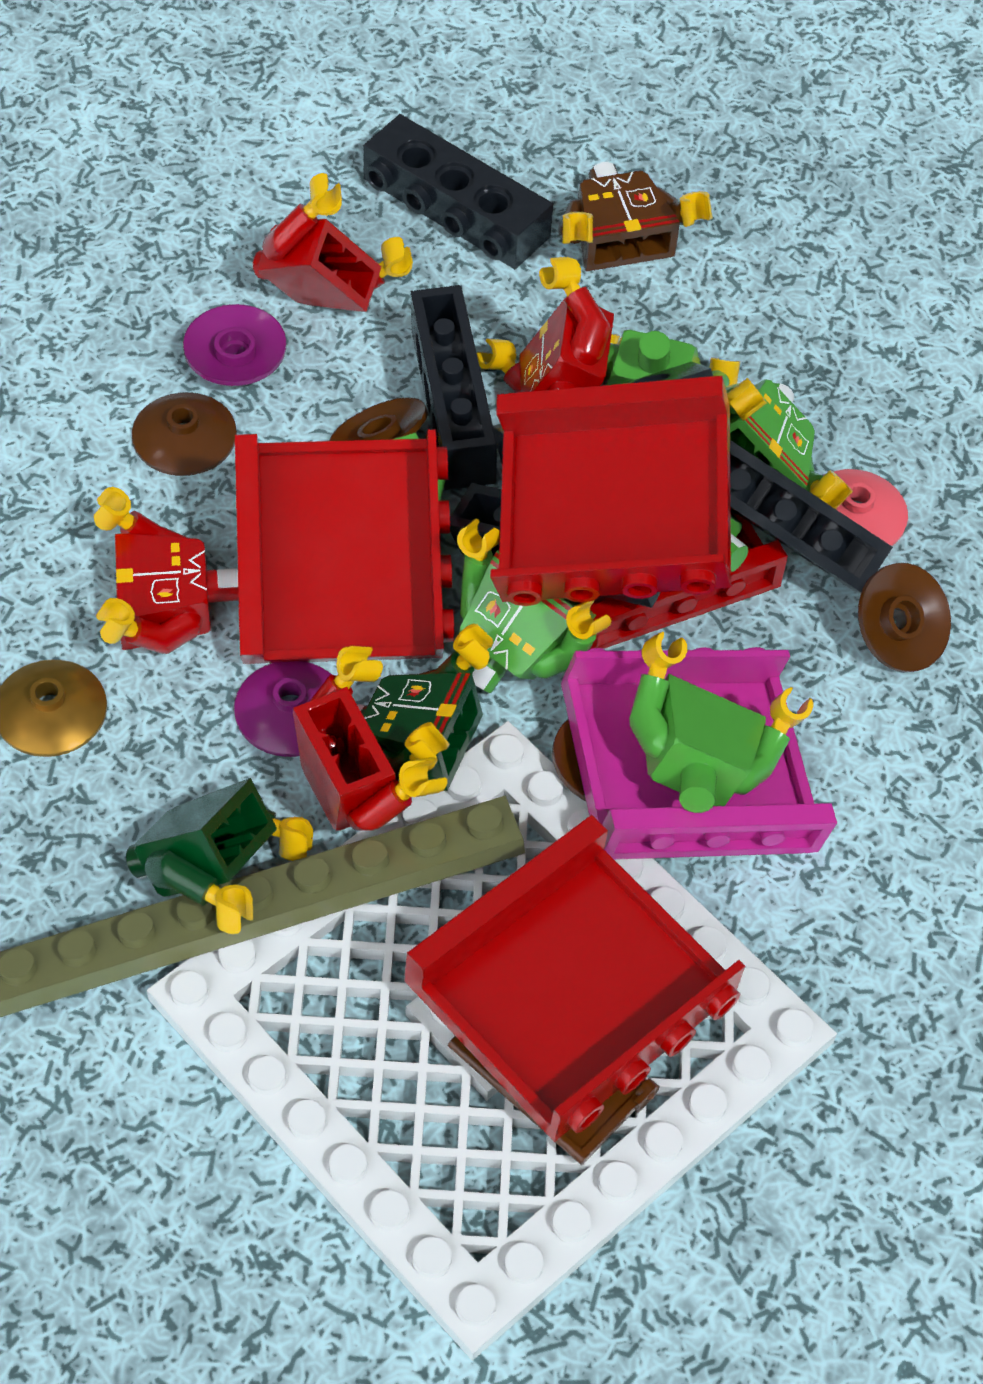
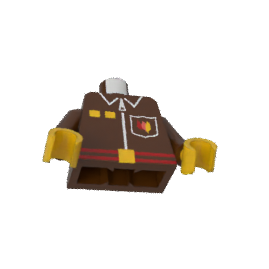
M601 162L593 166L589 171V179L583 180L579 184L578 199L571 201L567 205L558 228V233L561 240H563V244H577L581 242L586 272L675 257L679 226H692L695 220L713 219L710 195L705 191L687 193L678 200L662 188L656 187L646 172L634 171L618 174L613 163Z

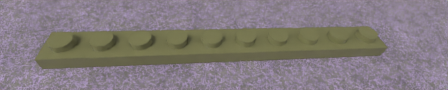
M502 796L218 885L220 888L228 885H242L248 888L252 895L253 920H247L241 916V931L237 934H229L219 930L217 927L216 906L209 902L201 906L188 897L181 895L0 951V1017L525 854L523 836L506 796Z

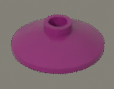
M230 304L212 308L194 319L185 332L183 350L188 365L200 377L220 385L241 386L252 384L268 377L280 366L286 353V336L280 323L266 311L249 305Z
M306 661L274 662L256 670L242 683L236 695L234 713L240 732L249 743L261 751L282 757L299 756L293 707L309 702L332 674L324 668ZM287 695L299 696V698L294 701H285L281 699L282 697Z

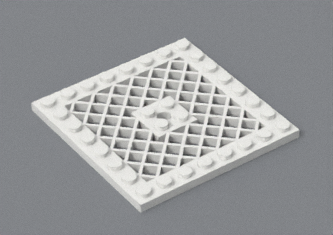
M507 721L465 753L448 791L412 797L411 805L386 825L372 831H359L340 846L506 796L515 820L519 822L518 827L524 839L526 852L516 856L517 871L525 865L526 858L537 856L589 817L586 801L577 797L561 781L554 764L516 727ZM527 823L546 842L527 841ZM653 858L614 860L725 970L738 960L745 965L737 988L741 996L736 1004L724 1016L718 1019L722 1020V1042L691 1040L686 1047L674 1055L679 1057V1079L651 1078L660 1086L656 1093L657 1096L671 1097L647 1118L646 1106L639 1113L635 1111V1118L628 1117L613 1133L627 1135L602 1157L600 1147L583 1165H580L570 1155H556V1142L548 1135L546 1154L511 1152L512 1127L540 1128L520 1110H513V1104L505 1097L504 1109L469 1107L470 1084L486 1101L498 1091L448 1047V1043L455 1035L406 983L391 982L393 961L406 962L407 952L416 946L394 943L396 923L429 925L428 936L437 931L438 926L445 925L463 911L440 909V889L473 891L474 903L482 897V892H489L509 876L483 874V867L475 869V874L461 873L417 887L432 888L430 908L397 906V893L389 896L388 905L365 903L189 958L147 989L148 1000L472 1361L835 1041L837 1033ZM354 921L387 923L385 943L352 941ZM344 922L343 940L321 939ZM308 956L341 958L339 979L307 977ZM298 957L296 976L275 975V973ZM350 959L384 960L382 981L349 979ZM261 992L294 993L292 1015L259 1013ZM251 993L249 1011H247L239 1001ZM304 994L337 996L335 1018L302 1016ZM347 997L380 999L379 1020L345 1018ZM390 999L412 1001L406 1006V1017L411 1022L388 1021ZM734 1024L744 1033L735 1042ZM266 1031L290 1032L288 1054L283 1051ZM300 1033L333 1035L331 1058L298 1056ZM343 1036L377 1038L375 1060L341 1058ZM386 1038L421 1040L419 1063L385 1061ZM429 1042L452 1065L428 1064ZM664 1052V1053H663L662 1055H660V1056H668V1055ZM690 1057L714 1059L690 1080ZM305 1073L330 1075L328 1097L316 1087ZM339 1077L374 1078L372 1101L337 1099ZM383 1078L418 1080L416 1104L381 1102ZM427 1081L462 1083L460 1107L425 1105ZM345 1117L370 1118L368 1142ZM380 1119L415 1121L413 1146L379 1144ZM424 1122L459 1124L458 1148L422 1146ZM468 1125L503 1127L502 1151L466 1149ZM385 1161L411 1163L410 1188ZM421 1163L455 1165V1191L419 1189ZM465 1166L501 1168L500 1194L464 1192ZM510 1169L545 1171L544 1197L509 1194ZM555 1172L582 1173L554 1197ZM427 1206L454 1208L452 1234ZM463 1209L499 1211L497 1237L461 1235ZM508 1211L535 1213L507 1237ZM470 1253H484L488 1255L477 1262Z

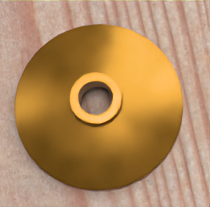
M43 660L28 664L12 673L0 686V736L11 747L25 754L52 757L75 751L88 743L98 733L106 717L107 700L101 682L91 671L70 661ZM46 695H57L49 701L40 700L41 697Z

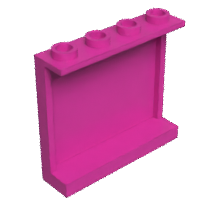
M752 647L745 650L696 648L687 650V654L681 662L667 668L665 678L668 674H671L766 717L765 725L771 727L773 719L770 715V706L773 700L783 692L779 676L790 658L789 650H765L761 647ZM592 648L588 651L574 652L561 681V687L589 816L592 814L608 830L604 850L613 859L819 852L837 825V820L832 803L814 804L793 727L789 728L786 733L790 741L772 774L763 783L745 795L734 793L725 806H713L709 811L703 813L687 811L680 804V792L653 781L648 775L646 753H644L630 727L629 717L641 674L648 675L649 667L642 657V649L639 651H607L602 648ZM662 650L668 656V650Z

